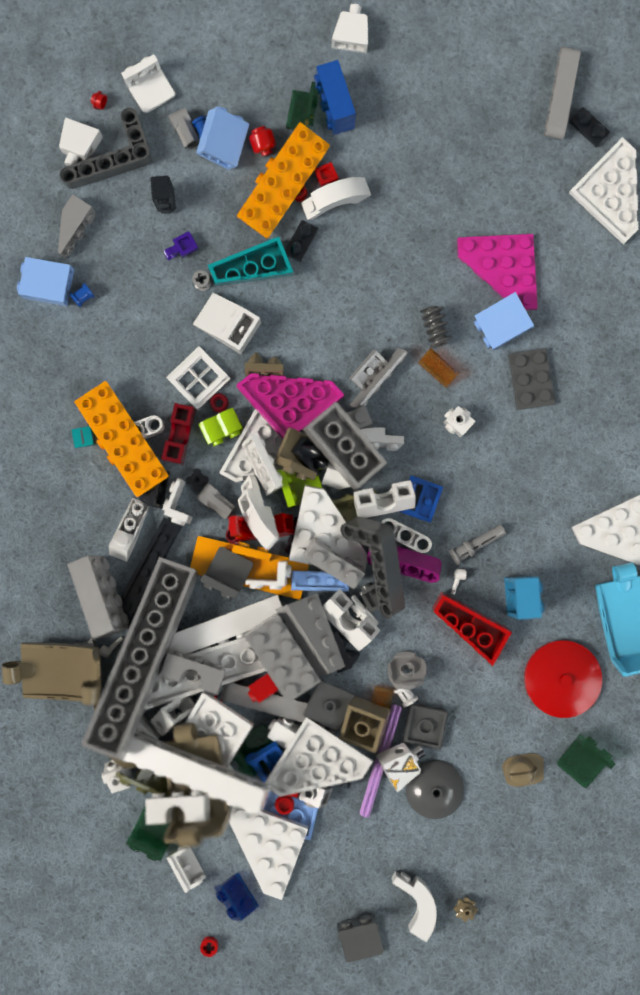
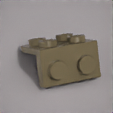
M288 428L274 463L283 467L282 471L292 475L296 473L295 477L306 481V478L315 480L317 473L306 468L291 452L301 437L308 438L313 445L314 442L307 435L296 429Z

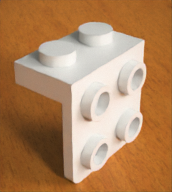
M154 54L143 58L140 63L134 66L127 67L121 73L125 84L145 114L175 97V92L163 74Z
M177 478L171 484L169 492H172L169 500H165L162 510L165 511L164 515L172 517L171 522L184 526L185 523L190 524L193 517L175 511L185 485V481Z
M279 561L277 580L249 578L245 584H250V588L260 589L263 585H270L269 589H281L287 585V578L291 577L292 566L288 565V561Z

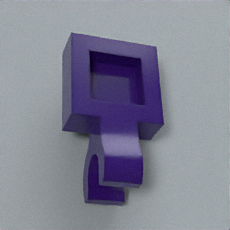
M188 231L173 239L174 245L165 249L164 255L169 261L178 254L184 258L199 250Z

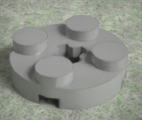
M412 652L396 654L394 659L388 664V677L394 687L408 690L423 685L427 673L425 661L415 656V653ZM406 667H408L409 670H412V672L410 673H404L402 671H404Z

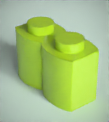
M234 408L223 411L198 424L209 446L213 444V447L224 443L223 439L229 436L233 439L241 435L240 431L244 430Z

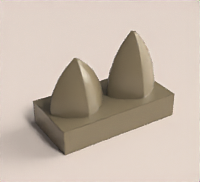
M255 352L248 360V363H245V378L251 373L262 376H284V367L276 356L272 357L265 364L261 356Z

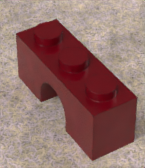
M174 403L170 420L171 431L168 440L165 441L162 454L163 461L184 465L196 413L194 407Z

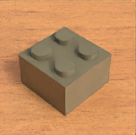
M355 696L348 705L339 739L376 753L382 743L391 709Z

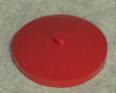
M555 640L542 645L531 655L524 672V684L529 698L541 711L553 717L571 718L584 713L596 702L602 687V672L597 659L587 648L573 641Z

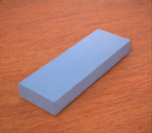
M292 570L291 590L338 591L341 589L342 591L349 592L348 585L325 571Z

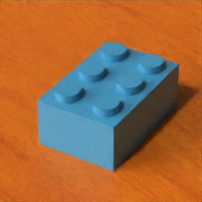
M504 577L507 616L515 619L542 618L544 602L540 599V593L543 592L542 581H539V577Z

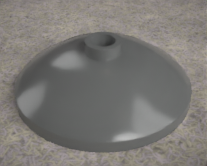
M430 760L419 764L421 772L406 785V795L411 807L419 815L429 819H441L454 813L460 806L464 795V785L460 774L453 766L439 760ZM439 790L440 793L439 795L435 796L433 795V791Z

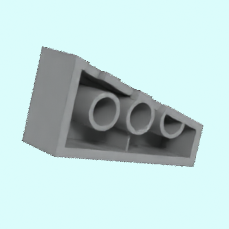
M318 593L275 609L278 615L283 617L286 628L291 630L295 636L297 645L301 646L304 650V656L317 676L330 674L345 667Z

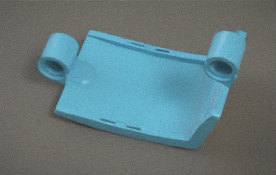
M631 562L613 566V581L595 585L611 662L622 676L640 673V575H637L636 567Z

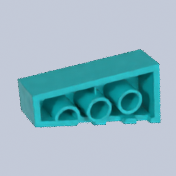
M279 236L208 265L216 286L293 276L294 273Z

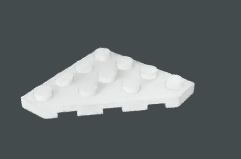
M623 137L569 192L622 244L638 230L636 149Z
M256 409L219 472L236 483L246 480L249 475L257 477L242 446V443L251 434L257 432L263 438L265 449L272 456L273 461L283 441ZM275 463L273 465L276 471L283 468Z
M309 485L304 487L289 561L313 565L305 560L304 551L315 537L330 546L337 555L342 558L348 557L363 566L365 572L368 554L361 544L349 541L342 536L340 527L346 522L324 488Z
M640 495L571 527L580 545L640 565Z
M306 717L265 783L271 785L270 791L281 797L363 779L373 761Z
M233 806L229 823L263 893L282 900L309 826L266 810H261L258 814H250L242 807Z

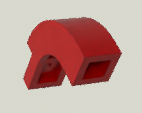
M285 513L273 515L279 537L294 534L293 515ZM236 515L228 517L230 536L235 537V540H258L250 530L244 517Z

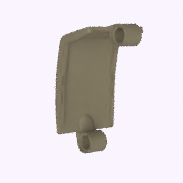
M21 643V661H10L2 664V682L12 685L22 680L23 698L79 701L85 705H94L95 712L101 698L100 649L95 646L65 643Z
M194 723L173 726L175 740L164 743L224 766L217 734L199 737ZM166 777L169 797L174 792H184V796L191 795V792L194 791L190 789V786L177 784L171 778ZM210 797L211 819L198 822H185L183 809L176 806L172 811V821L164 836L165 843L178 842L180 848L199 846L204 838L222 836L230 820V805L225 800Z

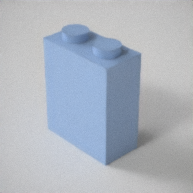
M220 106L209 110L196 154L229 170L237 167L249 123L243 121L244 119L238 115L228 113L227 109Z
M25 257L20 268L22 274L21 281L17 283L18 295L24 299L68 306L74 268L68 264Z
M516 292L475 315L476 321H474L476 328L479 332L483 330L486 336L483 340L488 348L492 347L493 350L534 328V324Z

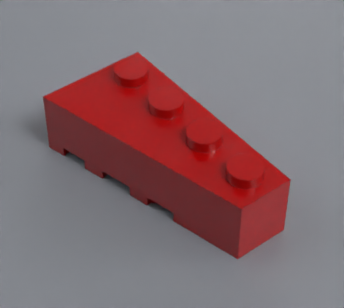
M441 591L432 607L433 612L493 666L512 633L511 630Z

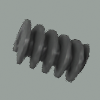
M432 306L420 311V313H424L422 316V320L426 321L424 327L429 328L426 330V334L431 335L428 338V342H434L430 345V348L444 346L452 339V336H446L450 329L444 328L448 321H442L446 314H440L444 307Z

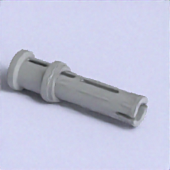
M499 524L472 541H464L463 545L458 548L450 549L449 553L454 562L459 565L460 561L469 556L473 557L476 551L505 536L506 532L502 525Z

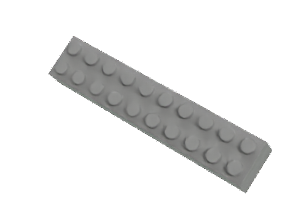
M159 557L81 746L124 761L199 574L195 569Z

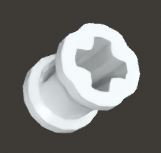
M395 688L393 690L402 700L403 707H407L418 700V697L414 696L411 689Z

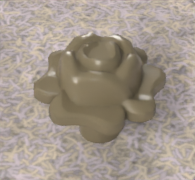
M464 897L463 900L458 899L457 905L454 907L456 917L462 918L464 922L468 921V918L473 920L475 913L478 912L477 907H475L476 902L468 897Z

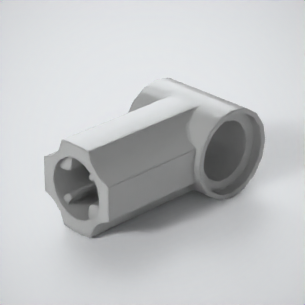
M186 108L168 115L185 149L197 146L199 138L192 126V121Z
M209 483L205 485L196 497L205 506L211 507L224 519H227L236 508Z

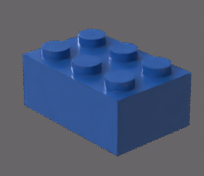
M339 60L316 66L314 88L316 94H320V107L322 112L326 113L327 118L325 122L328 130H332L333 135L355 129L356 112Z

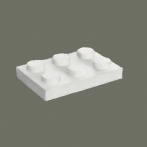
M257 432L251 434L242 443V446L267 496L283 486V480L280 473L276 472L273 466V458L267 453L263 438Z

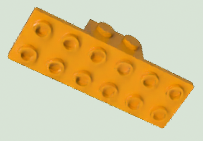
M300 122L276 158H270L265 166L268 168L265 174L261 172L255 180L257 186L237 214V218L266 239L269 238L329 149L330 144Z
M104 381L74 401L97 436L98 440L96 442L102 450H106L108 453L107 459L113 466L117 467L136 497H140L169 477L107 381Z
M202 536L197 537L190 568L195 569L199 576H203L207 572L218 549L225 547L233 553L253 562V567L247 579L277 580L279 561H288V565L292 566L291 575L292 570L308 571L309 564L289 561L288 557L268 553L269 550L258 546L257 550L249 548L250 544L239 542L238 545ZM291 577L287 578V585L281 589H269L270 585H263L260 589L253 588L298 600L301 599L303 592L302 590H291ZM244 583V587L250 588V584Z

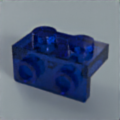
M239 873L233 874L224 883L214 887L217 892V899L224 903L227 908L226 913L231 920L242 921L259 907Z

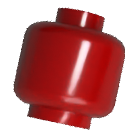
M266 126L253 129L249 140L254 153H261L262 157L273 153L272 149L276 147V140L272 130L266 128Z

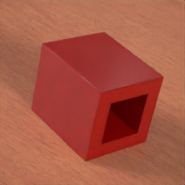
M267 673L248 686L250 691L247 693L253 702L257 700L258 703H261L279 689Z

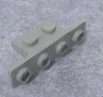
M397 348L386 361L376 350H373L349 378L361 390L350 406L354 409L366 406L368 399L379 391L380 385L392 375L395 367L405 360L408 352L405 349Z

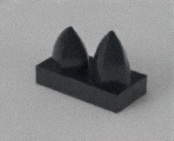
M584 107L569 121L595 147L610 134V131Z
M301 220L285 250L286 255L301 263L318 232V228Z
M301 437L291 452L306 468L316 472V476H318L322 470L327 469L328 461L308 438Z
M168 478L138 498L147 504L146 506L162 509Z
M338 631L334 632L333 636L345 667L337 670V673L353 668L352 665L358 660L360 653L354 650H345L344 647L347 645L348 640Z

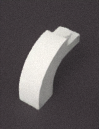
M351 177L332 182L310 193L311 197L301 204L307 220H314L336 206L349 203L357 204L371 196L364 177Z
M395 871L392 876V883L413 896L417 902L416 913L408 925L409 931L427 942L436 923V906L432 893L419 876L415 875L411 881V877L406 873L401 872L399 874Z

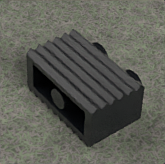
M168 175L150 177L152 200L156 209L162 214L172 213L176 209L175 189Z

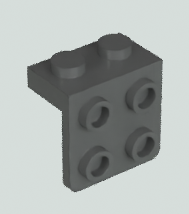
M220 547L200 581L204 583L203 586L211 591H214V589L220 591V595L229 600L231 598L236 599L253 567V562L233 553L225 547Z
M375 914L363 915L360 918L347 919L337 923L339 940L341 939L347 962L383 953Z

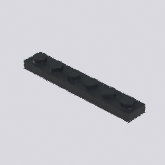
M165 517L121 596L123 611L129 619L128 626L140 605L159 557L166 558L182 526L171 522V520Z

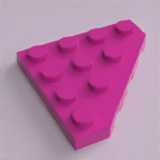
M533 234L457 238L458 258L467 264L483 281L485 280L502 298H506L516 292L525 310L538 309Z
M251 373L236 385L238 390L282 439H284L288 428H294L302 432L303 428L329 406L344 397L341 390L332 381L328 380L314 381L307 378L293 379L286 378V376H262Z

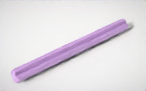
M391 705V713L377 754L391 747L402 709L399 705ZM377 758L375 759L360 809V815L367 818L370 817L383 774V768Z

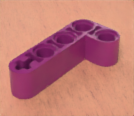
M397 546L400 574L429 583L439 581L442 567L440 559ZM369 548L368 555H367V562H368L370 565H372L371 554H370V548Z

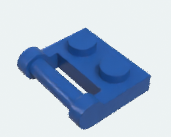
M410 476L409 480H411L414 493L417 485L423 487L414 511L407 509L398 512L431 523L443 487Z
M274 741L258 752L248 754L245 760L248 765L253 767L260 777V781L265 783L269 775L266 774L259 762L264 760L272 772L283 755V751L277 742Z

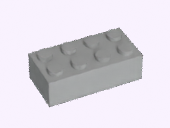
M337 402L329 406L303 428L304 432L352 489H358L387 464L385 459Z
M85 556L67 564L92 639L109 637L129 629V619L123 611V602L117 594L115 588L116 581L111 576L110 564L105 556Z
M277 613L244 634L287 703L321 682Z

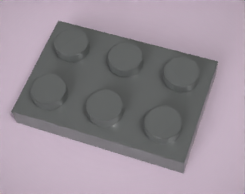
M546 348L508 354L516 411L555 405Z

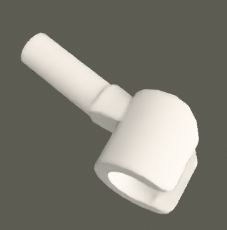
M465 569L455 570V580L450 594L455 595L459 580H466L467 572Z
M122 637L118 638L109 648L103 645L100 649V655L105 658L109 657L115 647L124 639Z

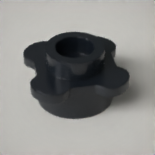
M194 469L193 474L186 478V483L191 484L194 491L197 492L201 490L204 484L209 482V478L204 476L200 469Z

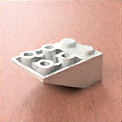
M212 293L193 325L239 354H242L260 326L261 320L245 308Z

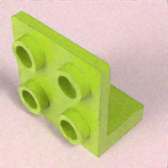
M282 469L277 470L283 480L282 489L288 508L301 505L305 485L322 488L319 475L315 477V480L306 478V481L295 477L296 473L292 475L282 471Z

